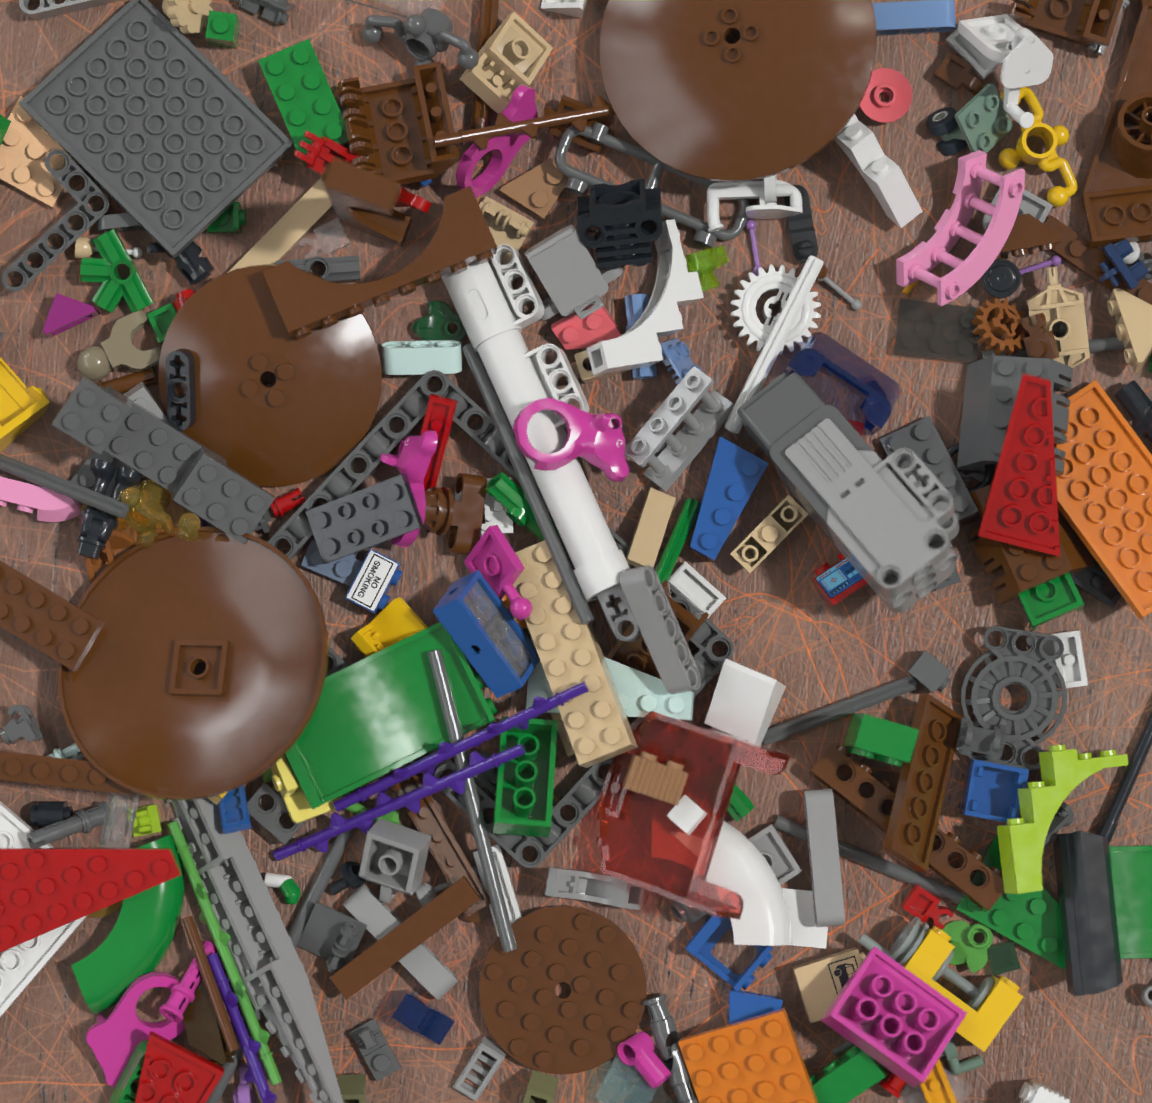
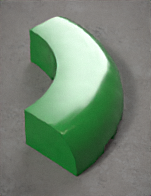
M171 834L138 848H171L182 874L124 899L118 920L106 940L90 955L71 965L82 995L89 1009L95 1015L116 1005L135 979L154 972L165 957L177 931L185 893L184 866L179 853H176L177 848Z

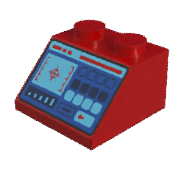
M842 553L837 555L838 562L832 566L826 562L814 570L816 576L811 578L828 607L835 605L867 584Z

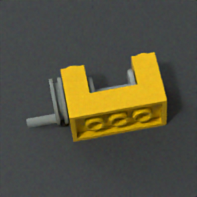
M918 916L914 917L907 924L889 951L865 933L860 936L857 942L871 951L874 946L964 1010L967 1014L956 1032L983 1052H985L1023 999V996L1018 993L1020 987L1003 975L999 979L994 975L986 977L976 987L948 967L954 955L953 948L955 946L949 943L952 937L935 925L932 929L929 928V924L926 922L919 925L921 919ZM942 975L968 994L970 998L967 1003H964L936 982L938 978Z

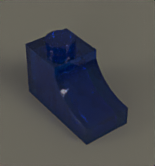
M409 990L392 1015V1018L410 1030L429 1038L439 1045L455 1022L454 1019Z

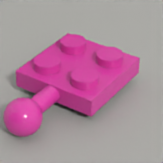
M498 525L489 526L464 560V563L471 573L476 570L480 571L500 600H502L505 594L511 602L510 612L515 618L520 620L526 619L532 613V604L527 598L521 597L513 585L525 568Z

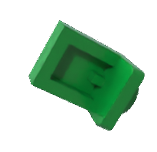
M169 303L147 314L157 336L156 339L161 345H163L169 326L177 314L173 303Z

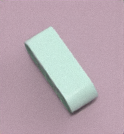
M389 341L381 344L382 372L384 374L419 375L426 374L432 370H437L444 374H455L462 371V347L459 341Z

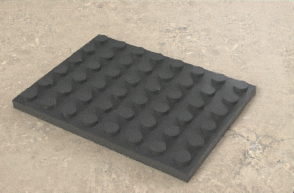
M130 0L19 102L20 107L173 258H176L294 147V143L176 27L172 26L148 0Z

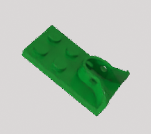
M1070 573L1018 595L1020 604L1030 623V631H1034L1037 626L1074 610L1079 612L1084 606V602Z

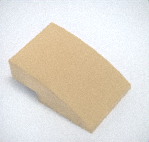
M513 11L478 52L479 62L477 66L473 69H466L460 80L499 114L510 103L512 93L518 86H530L553 47Z

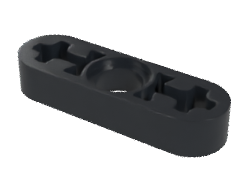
M187 349L175 350L166 358L168 423L178 431L190 428L196 421L195 360L192 353ZM179 357L181 361H185V365L182 367L175 361ZM177 382L183 383L186 386L187 394L185 397L177 395L175 391ZM181 413L182 416H186L187 420L182 422V419L177 418V414Z

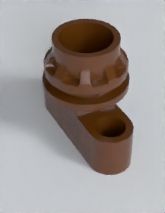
M459 473L455 480L453 493L448 487H431L425 491L426 511L424 527L422 529L427 533H435L440 536H444L448 532L447 550L449 553L469 555L480 540L486 497L485 489L487 488L485 476Z

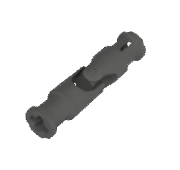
M666 993L649 997L642 1002L643 1005L647 1006L652 1021L650 1026L659 1055L662 1058L663 1064L672 1074L668 1078L669 1086H673L677 1103H698V1098L695 1095L691 1078L678 1044L680 1036L673 1016H670L666 1005ZM667 1036L672 1040V1044H666Z

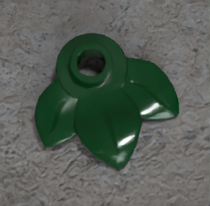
M442 301L428 302L429 315L420 318L412 326L413 331L424 340L459 341L466 335L459 315L453 314L449 305ZM450 323H455L458 326L456 333L450 332Z

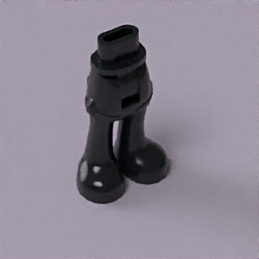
M93 458L90 463V471L95 477L93 491L106 495L116 467L107 461ZM119 467L110 498L123 502L129 489L139 484L142 474L130 468ZM87 505L86 509L82 510L80 514L82 521L80 536L77 538V541L80 543L76 554L98 560L101 549L105 550V544L113 530L118 527L119 522L117 516Z

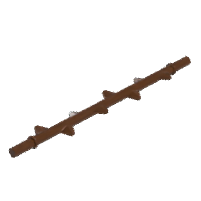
M598 95L595 96L592 108L558 114L552 108L547 107L543 117L511 122L503 113H499L494 126L467 131L458 130L456 133L432 137V144L434 148L459 143L464 145L465 142L473 141L481 150H486L489 138L523 132L532 139L536 138L538 129L571 123L579 132H584L587 120L616 115L612 105L608 104Z

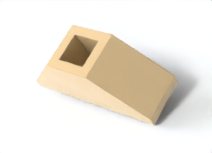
M1115 288L1112 291L1110 300L1107 301V307L1110 316H1114L1117 322L1115 327L1116 335L1119 341L1123 340L1125 361L1127 365H1131L1134 374L1141 371L1152 352V305L1120 288Z
M788 495L730 555L750 574L808 513Z

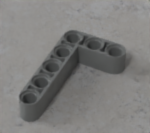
M61 149L49 150L44 156V165L55 179L72 195L76 202L4 268L1 278L5 288L9 291L17 292L24 289L108 210L109 201L106 195ZM54 154H60L64 157L65 162L60 169L50 167L49 160ZM73 175H80L84 179V184L82 188L74 190L69 187V179ZM98 195L102 197L103 205L100 209L91 210L88 207V201L92 196ZM74 214L82 216L83 219L81 227L77 229H72L68 226V219ZM53 233H58L63 238L62 244L55 248L50 247L47 243L48 237ZM38 252L42 255V262L38 266H30L27 263V257L30 253ZM11 271H18L22 274V280L19 284L11 285L7 282V275Z

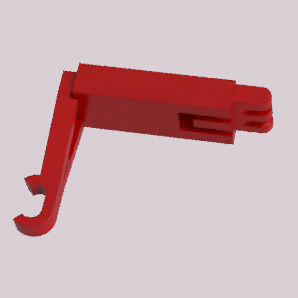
M307 130L304 136L312 140L311 145L302 140L298 145L307 150L306 154L304 155L296 150L293 155L307 163V168L321 176L325 164H331L333 158L352 164V160L359 157L356 154H351L349 149L324 136L320 138ZM401 185L402 189L395 207H411L427 214L432 203L410 193Z

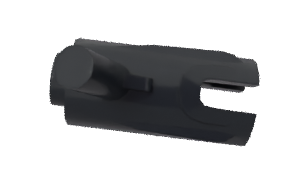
M195 241L190 243L176 258H173L158 242L147 244L148 254L166 253L170 258L174 259L177 264L176 268L189 281L190 285L202 282L211 275L210 272L214 271V267L207 257H198L202 249Z

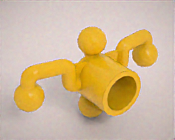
M1020 87L1018 105L1021 99L1024 98L1034 116V123L1030 128L1021 127L1022 134L1017 140L1016 150L1012 148L1002 150L998 157L999 164L1004 169L1011 170L1016 168L1020 160L1027 164L1038 165L1044 172H1051L1059 168L1066 187L1054 186L1049 189L1047 200L1053 207H1062L1067 203L1068 198L1075 194L1078 187L1069 163L1066 159L1058 157L1055 151L1057 146H1063L1068 142L1069 131L1062 125L1051 127L1046 123H1042L1041 120L1043 119L1044 112L1034 92L1028 87ZM1004 89L1000 93L1001 101L1003 99ZM1031 136L1041 138L1045 144V152L1043 154H1036L1030 151L1027 147L1026 139Z

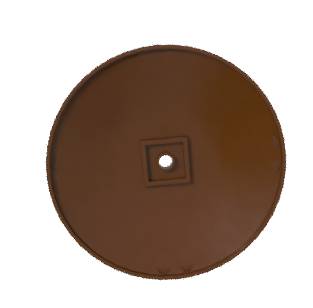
M609 0L600 35V66L605 90L614 112L633 139L653 157L677 171L697 178L722 182L752 181L777 175L804 163L824 149L845 128L858 109L870 83L875 64L877 26L874 8L871 0ZM730 31H739L741 36L737 43L729 44L726 42V35Z
M190 527L170 531L146 540L122 554L85 591L77 607L105 624L77 672L58 662V695L66 726L74 742L90 763L110 780L128 790L157 799L181 801L213 797L245 785L263 774L277 763L301 736L318 705L325 683L329 648L327 628L319 600L309 581L285 554L271 544L247 533L241 535L248 539L243 544L217 527ZM200 662H205L206 670L204 673L195 675V666Z

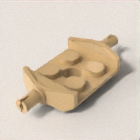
M1057 267L1045 268L1048 285H1046L1045 289L1026 300L1029 317L1032 324L1036 325L1035 315L1043 313L1046 317L1045 332L1051 331L1053 325L1058 321L1066 324L1067 331L1062 337L1054 336L1060 357L1052 360L1074 368L1090 358L1084 297L1082 293L1063 288L1061 284H1058Z

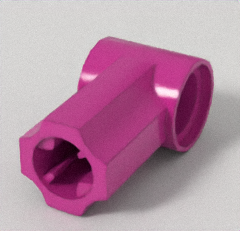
M638 1032L619 1044L617 1053L625 1065H634L649 1085L656 1089L672 1074L653 1052L654 1043L651 1037L645 1032Z

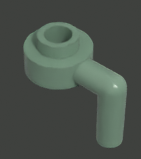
M952 1038L940 1056L946 1057L953 1075H959L984 1066L981 1055L959 1062L958 1053Z

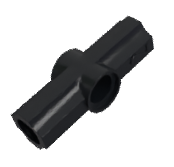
M1133 380L1121 388L1115 397L1133 418L1132 426L1141 437L1148 438L1152 442V401L1136 381Z

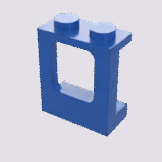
M719 903L684 947L738 992L741 987L745 990L753 982L755 976L752 974L758 966L763 968L773 956L770 952L773 948L766 945H753L757 949V955L739 975L734 974L711 954L712 948L728 929H733L727 909Z

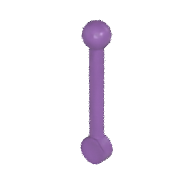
M748 220L745 226L750 234L755 264L753 274L758 277V268L762 266H760L754 231L756 222Z
M1054 255L1050 260L1020 269V274L1029 273L1050 265L1058 266L1061 263V258L1058 255Z

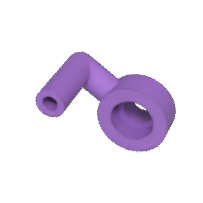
M259 1062L263 1073H267L263 1062ZM248 1064L239 1067L240 1084L238 1085V1090L233 1093L234 1103H255L252 1084L244 1078L249 1069Z

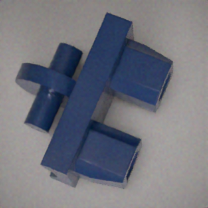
M1127 239L1114 245L1110 243L1102 249L1114 268L1111 269L1106 260L1099 264L1105 273L1098 278L1101 283L1109 279L1115 288L1121 284L1116 276V273H1118L1128 289L1132 290L1139 285L1138 282L1149 272L1141 260L1130 268L1122 260L1134 252Z

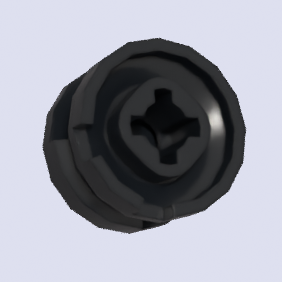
M998 259L983 274L981 283L988 295L1006 298L1017 291L1021 281V274L1013 262Z

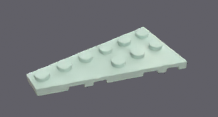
M604 657L626 717L692 721L694 692L688 691L672 695L667 692L661 679ZM541 661L538 662L528 677L526 709L533 705V699L536 696L546 699L553 696ZM557 706V707H555V708H553V709H551V710H549V711H547V712H545V713H560V712H559V709H558V706Z

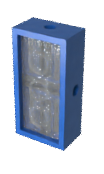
M479 570L454 581L433 609L438 621L443 624L455 644L459 646L496 698L523 687L540 661L539 655L534 645Z

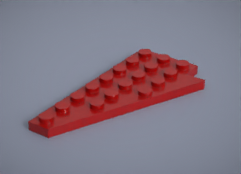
M0 848V952L180 876L182 873L172 849L36 848L32 850L31 848Z

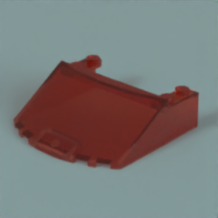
M650 711L644 717L645 720L636 730L632 729L638 747L614 757L603 785L597 819L600 820V837L596 836L597 846H600L602 862H599L601 872L712 915L740 919L743 911L742 897L735 891L705 881L740 766L744 765L767 774L778 775L787 767L790 755L749 742L748 740ZM641 751H645L658 756L657 762L667 765L668 760L684 765L683 771L688 772L689 775L681 798L687 795L707 813L690 835L686 834L667 817L674 808V804L626 789L622 786L633 753L640 756Z

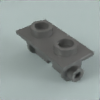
M235 0V2L239 3V7L254 14H258L260 6L265 7L261 17L278 25L280 23L284 25L287 23L289 14L286 11L295 7L294 4L288 2L289 0Z

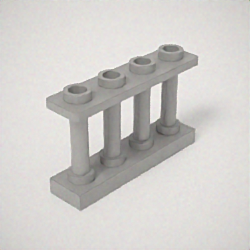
M696 367L690 369L625 448V455L641 467H644L646 464L649 465L644 475L665 492L668 491L727 420L734 407L731 401L714 389L709 393L708 389L713 385L714 381ZM701 399L703 403L692 415L690 411ZM684 421V426L674 436L672 433ZM665 442L667 446L659 454V456L656 457L654 454Z

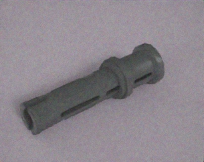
M101 801L96 807L85 811L83 809L77 810L74 816L28 832L26 834L28 837L27 841L30 848L34 850L75 833L87 834L91 832L92 828L103 824L106 826L111 825L113 818L107 803Z

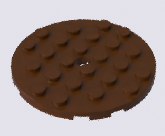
M577 906L544 907L529 912L513 922L511 927L517 949L503 952L500 937H497L486 955L480 975V1006L486 1025L493 1038L516 1061L544 1073H580L609 1061L618 1054L617 1048L619 1044L634 1035L645 1009L642 1001L646 1000L647 997L646 975L641 958L631 940L610 919L592 910ZM560 982L568 983L571 987L570 994L566 997H558L555 993V987Z

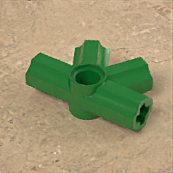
M112 229L95 238L93 241L102 258L83 257L80 265L81 282L102 283L92 301L111 313L115 311L122 297L125 298L132 313L155 303L138 272L137 264L129 256L116 230ZM120 264H126L130 268V276L127 279H123L118 275L117 271Z

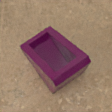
M56 293L43 331L46 336L51 338L100 314L94 306Z

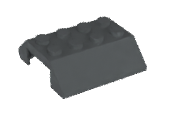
M994 355L967 364L957 470L985 471L986 464L997 465L1022 373L1051 380L1054 444L1066 443L1067 436L1064 434L1068 430L1069 409L1067 407L1070 406V400L1053 393V390L1059 392L1071 391L1072 384L1069 382L1072 381L1073 368L1047 358ZM1054 447L1056 476H1061L1064 474L1065 462L1062 460L1065 459V451Z

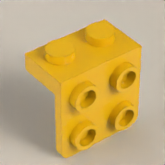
M397 597L368 625L357 631L351 637V640L356 644L357 649L368 657L428 627L401 597Z

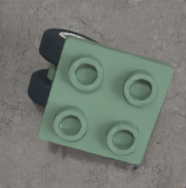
M990 83L958 112L954 108L946 107L935 111L926 120L929 133L933 136H941L942 140L936 146L944 156L955 155L964 150L967 145L971 153L977 150L987 153L1013 129V124L1007 112L1003 109V103L995 85Z

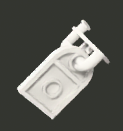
M1008 14L959 21L958 32L984 56L1002 63L1000 80L1004 85L1003 109L1021 127L1030 128L1034 123V116L1030 112H1024L1018 106L1020 87L1039 85L1048 79L1052 70L1053 53L1034 33L1027 28L1021 27Z
M777 175L764 178V181L713 183L707 189L708 232H715L724 227L720 222L719 200L760 198V205L746 207L747 218L780 219L803 213L801 193L793 185L777 180ZM790 196V206L777 205V197Z

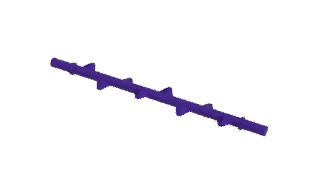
M585 681L560 693L556 692V695L548 699L536 696L531 707L498 723H491L488 725V728L454 744L447 742L439 743L438 752L407 767L396 769L394 773L363 788H357V791L334 801V807L339 812L360 801H366V798L376 793L385 792L387 788L420 772L433 774L435 765L472 747H479L481 743L514 727L525 730L528 728L530 719L559 705L564 706V703L589 692Z
M519 744L498 754L493 753L491 757L486 759L474 751L470 754V764L468 767L440 779L426 772L423 775L422 787L394 799L382 791L377 795L376 807L351 818L345 819L335 812L331 814L330 827L305 838H298L296 842L273 851V855L277 861H280L300 851L305 852L307 848L312 846L320 852L326 853L328 851V839L356 827L367 834L373 826L374 819L404 806L412 812L418 813L420 812V799L448 787H451L458 794L465 793L466 779L496 766L498 768L501 767V764L524 755L525 749L522 744Z
M217 953L209 955L207 958L230 1017L231 1026L237 1035L249 1066L244 1078L246 1081L256 1084L263 1103H275L277 1096L270 1091L257 1058L261 1043L250 1039L237 1006L238 996L231 991L228 983L229 978L225 976Z

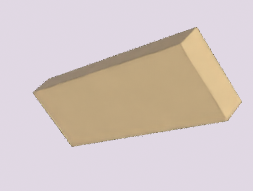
M654 488L648 490L626 556L628 564L637 568L646 565L654 567L674 506L675 497Z

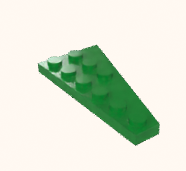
M994 836L983 856L984 860L982 863L990 869L995 867L1002 872L998 837ZM975 871L970 880L971 883L975 886H981L983 875ZM1044 887L1042 891L1020 894L1003 892L987 912H984L963 895L960 903L955 908L956 910L1066 971L1059 904Z

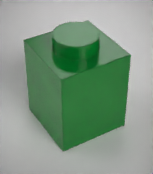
M209 10L205 37L209 45L237 49L240 20L237 14Z

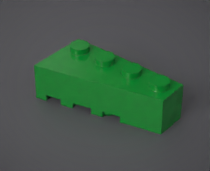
M854 1045L839 1059H834L823 1068V1071L816 1076H809L818 1103H848L885 1078L888 1069Z

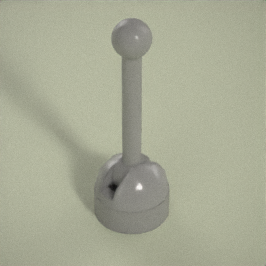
M472 866L474 872L478 876L479 872L477 867ZM447 882L435 887L427 883L421 884L415 891L421 906H425L436 897V892L449 887Z

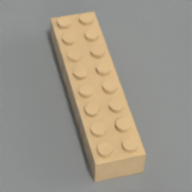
M545 540L515 552L525 569L513 585L519 595L527 598L532 604V613L525 621L553 696L556 695V692L560 693L585 681L589 692L564 703V706H558L579 765L588 768L637 748V743L592 624L590 622L581 625Z

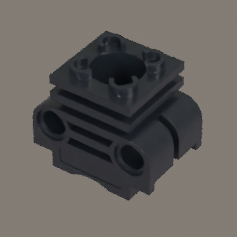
M645 179L631 180L621 185H608L604 183L590 185V195L577 198L578 217L576 219L579 238L582 244L589 248H596L597 268L613 270L620 266L632 265L641 267L653 262V241L661 236L663 229L660 187L646 189Z

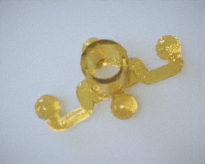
M145 480L137 488L127 487L122 492L121 501L128 504L130 510L126 518L118 517L119 524L117 528L124 530L129 525L134 530L139 531L137 543L144 546L145 549L152 548L156 544V542H153L155 536H158V533L154 530L155 528L164 529L170 536L187 541H194L198 538V530L201 525L200 518L194 513H185L179 519V527L175 526L171 517L165 513L171 502V495L167 489L151 480ZM84 504L81 507L80 514L82 513V510L86 509L87 504Z

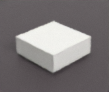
M684 795L680 799L678 806L675 805L667 817L686 834L690 835L707 813L690 797Z

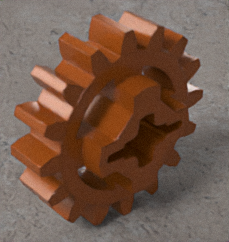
M994 297L991 301L986 300L974 312L976 317L971 323L977 327L972 333L979 334L980 338L977 342L978 344L983 342L986 344L985 351L988 352L992 348L994 349L995 356L1002 352L1005 356H1009L1012 353H1018L1025 345L1023 338H1027L1030 334L1022 325V316L1025 314V311L1018 312L1016 310L1017 303L1010 306L1008 305L1007 298L999 302L998 298Z

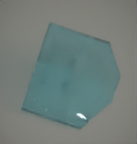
M617 1053L594 1099L602 1103H650L656 1089L649 1085L634 1065H625Z

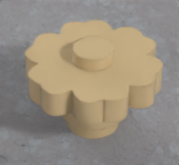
M163 0L162 3L163 12L170 19L172 26L180 27V31L183 34L201 33L203 26H207L209 10L213 11L210 6L212 0Z

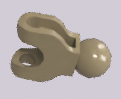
M139 310L118 319L112 327L110 337L101 342L102 347L91 346L84 349L77 360V367L81 375L89 380L97 381L105 378L112 368L114 372L122 368L138 372L149 367L154 368L158 366L162 348L156 347L142 351L136 349L132 343L134 334L147 325V313Z

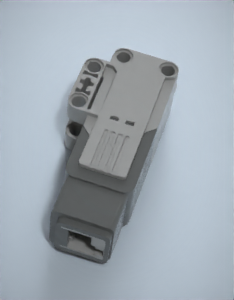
M797 371L789 376L787 373L781 374L739 407L737 413L748 436L775 466L783 485L886 604L889 610L895 613L906 611L921 598L932 592L935 587L954 572L955 561L958 555L951 548L950 541L959 532V522L955 514L953 498L913 451L907 448H900L882 461L834 406L826 405ZM903 461L912 462L909 468L900 469L898 467ZM948 520L953 522L948 528L941 527Z

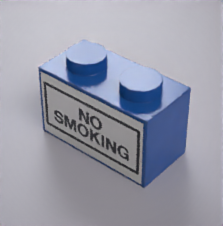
M370 548L345 598L377 614L379 609L382 611L391 597L387 595L391 584L396 586L403 574V571L399 570L401 564Z

